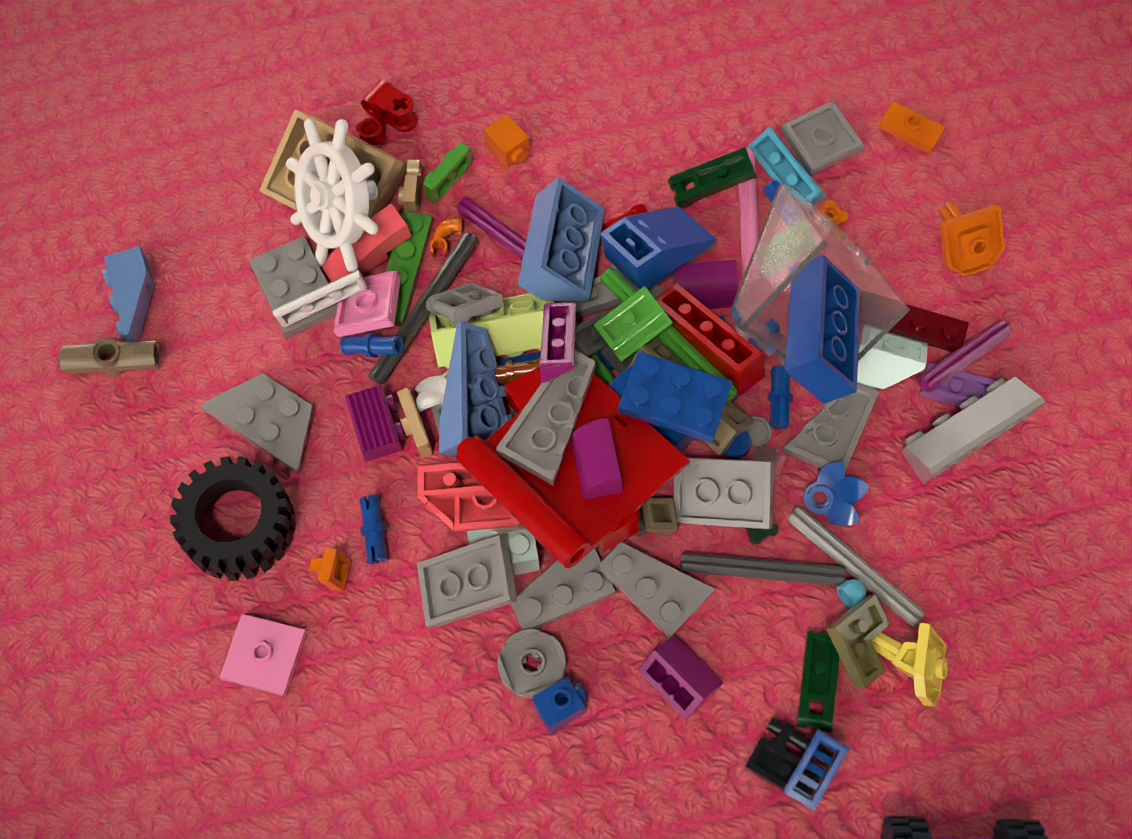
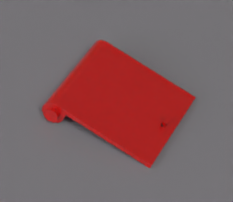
M593 374L573 433L589 422L604 418L609 419L621 475L622 493L587 500L582 499L571 439L554 486L498 455L496 452L497 446L523 409L485 441L480 436L467 437L457 447L456 460L566 569L580 562L690 463L687 457L648 422L617 413L621 397L595 374Z

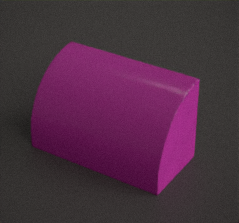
M736 259L683 264L673 271V284L678 283L708 309L738 307L739 284Z
M609 419L595 420L578 428L571 436V444L582 499L587 500L622 493L621 475Z
M676 635L655 648L638 669V672L686 720L702 707L723 684Z

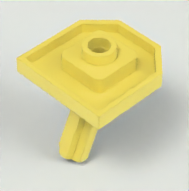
M920 623L917 643L904 642V644H901L881 632L874 637L871 643L876 653L890 660L899 671L914 679L915 695L923 705L935 706L941 695L942 680L947 676L948 664L945 658L947 645L931 624Z

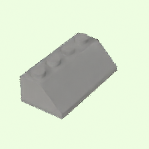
M1016 377L1007 382L1001 378L987 388L989 393L981 399H978L975 395L959 406L962 411L953 417L946 413L932 423L935 428L925 435L920 430L905 440L907 446L901 453L924 485L1033 415L1045 403L1042 396Z

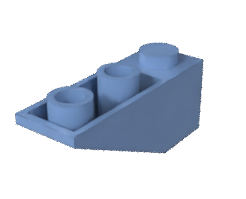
M140 246L104 256L107 269L102 270L107 286L112 287L113 294L109 295L110 304L113 311L118 313L120 321L116 322L117 331L120 338H126L128 342H138L140 340L155 287L148 259Z

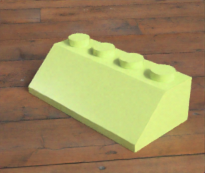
M531 293L502 298L504 306L494 309L493 313L488 316L470 317L468 324L487 329L495 357L501 355L515 357L522 355L527 350L537 349L541 351L544 304L554 303V301L541 300ZM430 313V329L438 368L445 366V368L449 369L457 325L453 324L446 316Z

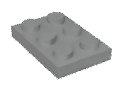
M305 236L249 260L272 311L283 304L328 284ZM338 302L287 327H282L279 323L285 338H290L336 317Z
M687 457L690 463L674 477L673 499L677 523L759 529L772 528L774 461Z
M497 535L417 563L425 624L428 628L434 629L517 602L507 537Z

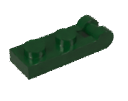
M743 147L675 174L668 179L670 190L675 192L674 201L676 206L684 209L691 206L697 200L754 179L756 174L746 147ZM693 182L695 187L687 190V184Z
M811 631L806 633L796 727L807 729V726L820 727L821 731L831 733L840 656L829 634ZM810 703L823 704L822 713L809 712Z

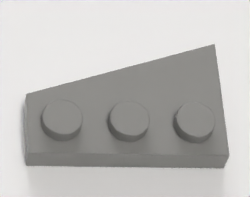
M857 382V392L826 403L824 408L783 448L782 452L818 468H822L832 462L842 461L846 471L879 391Z
M622 542L596 567L668 638L715 590V588Z
M595 548L569 569H566L557 560L516 596L517 602L512 603L511 607L522 630H537L615 595L611 581L596 568L601 563V560Z

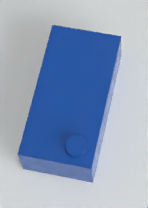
M824 255L792 268L787 349L784 365L785 372L791 378L795 379L823 404L857 392L860 288Z

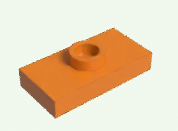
M895 101L892 102L878 125L879 129L931 154L946 129L945 126Z

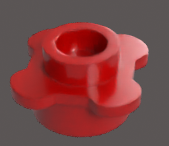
M366 118L356 125V131L359 133L360 140L370 145H383L387 141L386 135L383 134L385 124L382 120Z

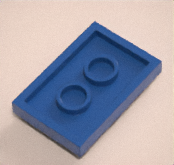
M638 351L619 402L617 413L713 443L733 381Z

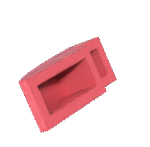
M389 204L370 218L378 225V232L371 235L364 230L359 240L352 245L358 269L362 275L388 260L389 258L386 254L388 251L412 237L406 222L392 204ZM336 248L321 266L331 282L351 273L346 269L340 248Z

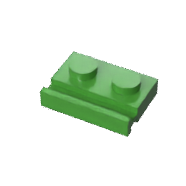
M646 286L594 324L595 328L622 363L636 354L640 347L649 344L674 325Z

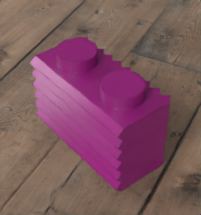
M382 385L371 387L364 391L360 390L357 393L347 394L345 398L365 462L402 451L400 441L404 440L405 436L400 421L393 422L391 413L397 410L392 394L385 395Z

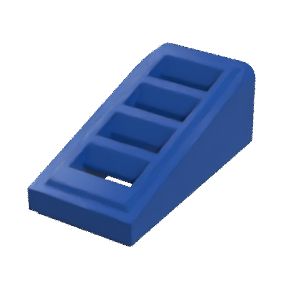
M817 729L783 792L815 811L850 748ZM819 743L835 751L836 755L834 758L816 749ZM812 755L830 765L827 771L810 762ZM807 768L822 777L821 783L819 784L802 774L804 769ZM798 780L816 790L813 797L795 786Z

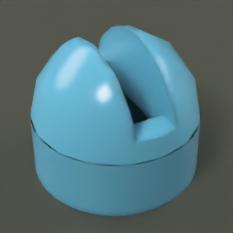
M847 580L836 589L840 600L849 609L866 596V588L859 580Z

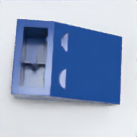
M679 206L626 216L600 233L606 259L638 289L644 286L647 289L716 243V238Z

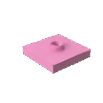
M396 270L363 277L368 288L338 302L333 329L338 337L394 326L401 276Z
M241 614L219 678L223 681L286 697L307 632L304 629Z

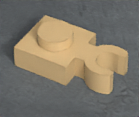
M420 160L407 161V175H405L404 187H399V205H403L404 210L407 212H419L420 182L422 177Z

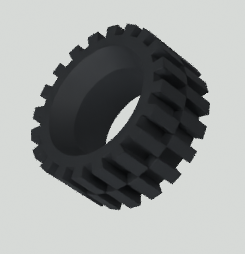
M229 456L220 457V466H215L212 460L203 464L206 471L199 475L195 469L188 474L192 480L189 486L181 482L177 490L182 495V498H173L171 507L177 513L170 515V524L175 528V531L172 533L175 540L180 544L181 549L197 567L204 572L208 571L212 577L221 579L222 574H224L229 581H238L239 573H243L247 579L256 577L254 569L261 567L265 573L272 568L268 563L272 557L278 561L283 558L285 554L280 548L282 544L290 547L293 538L288 530L295 531L296 525L292 514H295L293 505L276 475L270 469L267 471L262 463L255 460L253 465H251L246 457L238 456L237 464H234ZM242 490L260 498L261 515L257 525L248 535L233 542H217L205 536L203 529L204 515L209 505L217 497L226 492Z

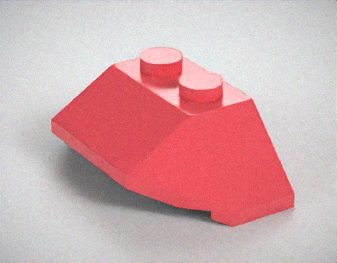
M459 462L418 466V499L454 532L518 527L521 525Z

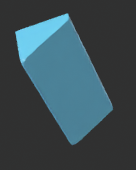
M771 127L767 128L747 146L752 149L755 158L773 181H779L791 200H796V207L800 212L820 202L827 196L780 135Z

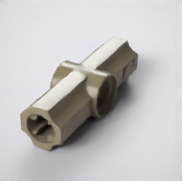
M104 338L95 344L64 345L62 349H59L60 369L63 374L104 372L108 376H118L124 371L158 369L161 358L157 341L117 343L113 339ZM115 354L113 358L105 361L108 356Z

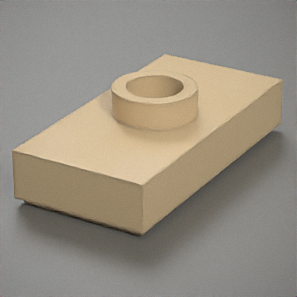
M405 388L397 391L405 413V417L400 418L406 436L413 435L422 458L432 455L433 450L410 389Z

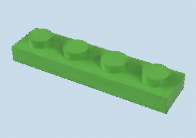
M403 211L401 216L406 222L412 237L392 249L386 272L396 270L401 276L394 324L396 327H401L408 316L433 225V217L430 215Z

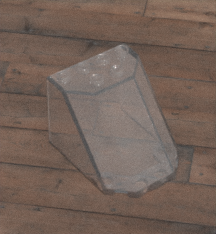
M782 183L777 188L730 310L736 322L734 328L746 340H749L751 337L756 340L757 346L766 355L771 356L775 354L779 357V362L785 367L791 282L813 259L824 255L860 288L859 361L910 309L867 253L833 219L822 212L794 187H788ZM774 322L780 325L778 330L773 328Z

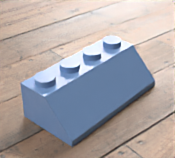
M557 177L537 193L517 285L541 300L580 302L589 300L605 208L560 177Z

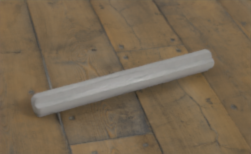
M798 506L791 512L788 521L828 556L844 567L855 579L862 582L868 590L909 625L915 626L925 615L923 609L802 507Z

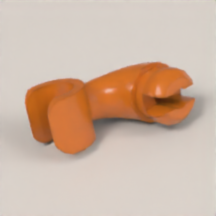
M450 217L444 219L436 227L433 240L429 245L432 258H435L434 251L438 248L444 249L445 258L449 256L447 242L444 239L452 234H461L463 232L461 218Z

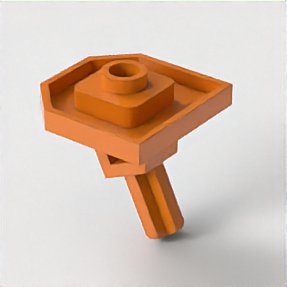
M946 202L939 209V214L944 220L939 223L944 265L963 277L993 268L1005 250L1001 207L994 204L962 215L955 204Z

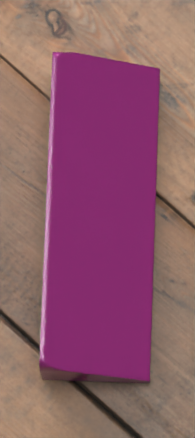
M576 303L544 304L540 357L542 383L574 369Z

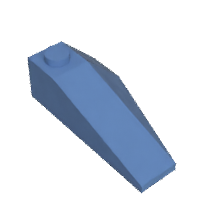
M461 321L456 326L439 421V454L456 457L457 447L465 438L480 436L485 441L512 418V414L507 415L502 399L506 396L504 387L498 385L494 369L497 363L487 329Z

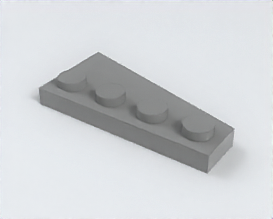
M574 350V369L539 386L497 446V454L554 486L592 380L596 361Z

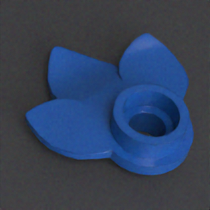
M842 461L832 462L821 468L816 482L807 486L804 491L803 500L811 512L824 514L832 524L839 526L853 525L859 522V516L852 504L864 496L869 486L857 477L845 476V467ZM822 491L826 494V499L822 503L814 501V494L816 492Z

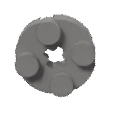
M525 629L516 632L507 639L498 657L497 665L500 678L507 689L519 698L532 699V697L564 679L566 660L563 648L556 638L540 632V630ZM532 655L534 660L540 659L542 661V664L537 666V671L531 672L530 669H523L522 665L527 663L526 657Z

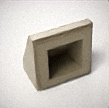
M650 498L642 505L646 531L662 536H671L678 530L673 498Z

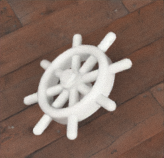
M308 118L304 122V128L310 146L302 153L299 161L295 158H289L286 161L287 168L295 174L294 193L298 210L291 216L290 220L294 225L302 223L308 235L317 243L315 258L320 267L327 260L329 248H340L346 269L349 272H354L358 269V263L352 245L359 240L364 230L371 235L376 234L379 230L378 225L368 217L369 200L372 201L377 198L378 189L374 181H366V178L374 173L375 168L369 162L361 166L353 151L345 145L348 131L346 120L340 119L336 122L333 141L322 142L315 120Z

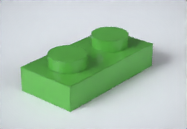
M460 142L454 150L451 149L446 153L443 162L437 169L430 171L425 177L423 183L425 196L434 205L441 200L472 165L471 151L468 146Z

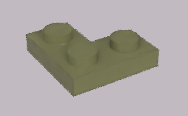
M876 595L865 596L826 628L855 689L866 688L885 672L871 640L889 626L890 623Z

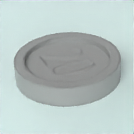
M752 416L749 418L754 423L747 430L752 440L751 448H761L771 438V426L764 418Z

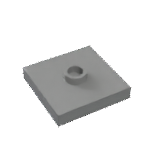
M834 101L783 124L781 128L782 133L811 175L862 152L864 144Z

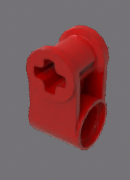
M379 80L360 101L361 106L370 116L382 120L397 131L408 132L417 125L418 118L413 111L414 103L412 98L394 88L387 81Z

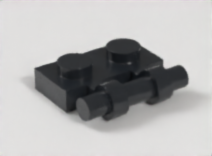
M772 717L766 730L778 736L775 743L761 737L744 769L783 792L800 761V758L784 749L786 743L789 742L805 752L811 739L795 731V726L787 721L783 724ZM819 743L816 749L832 758L834 753ZM812 755L810 762L813 763L815 758H818ZM807 768L802 773L817 783L821 779L819 775ZM799 780L795 785L812 796L814 789Z

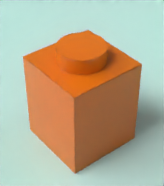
M508 114L483 130L485 146L506 169L514 164L523 162L528 154H530L529 137Z

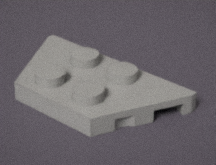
M262 373L201 405L206 413L295 473L299 474L301 472L304 447H307L309 438L308 428L312 424L314 408L311 404Z

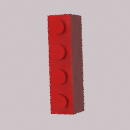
M674 283L655 298L674 323L673 327L727 380L733 381L732 385L740 395L744 394L765 377L763 353L678 283Z

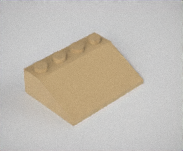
M296 109L292 114L259 190L297 210L294 193L295 174L287 168L286 161L289 158H295L299 161L302 153L310 146L304 122L308 118L315 120L322 142L333 141L335 127L329 123ZM347 133L345 145L353 151L361 166L369 162L375 168L374 173L366 178V181H374L378 189L377 198L372 201L369 200L368 217L371 218L386 207L397 191L406 171L407 163Z

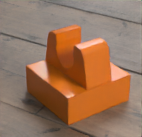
M325 548L323 558H311L308 571L317 573V580L330 589L344 591L352 560L338 549Z

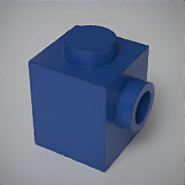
M568 677L532 697L533 705L550 734L586 713L584 703L588 699L578 683L572 685Z

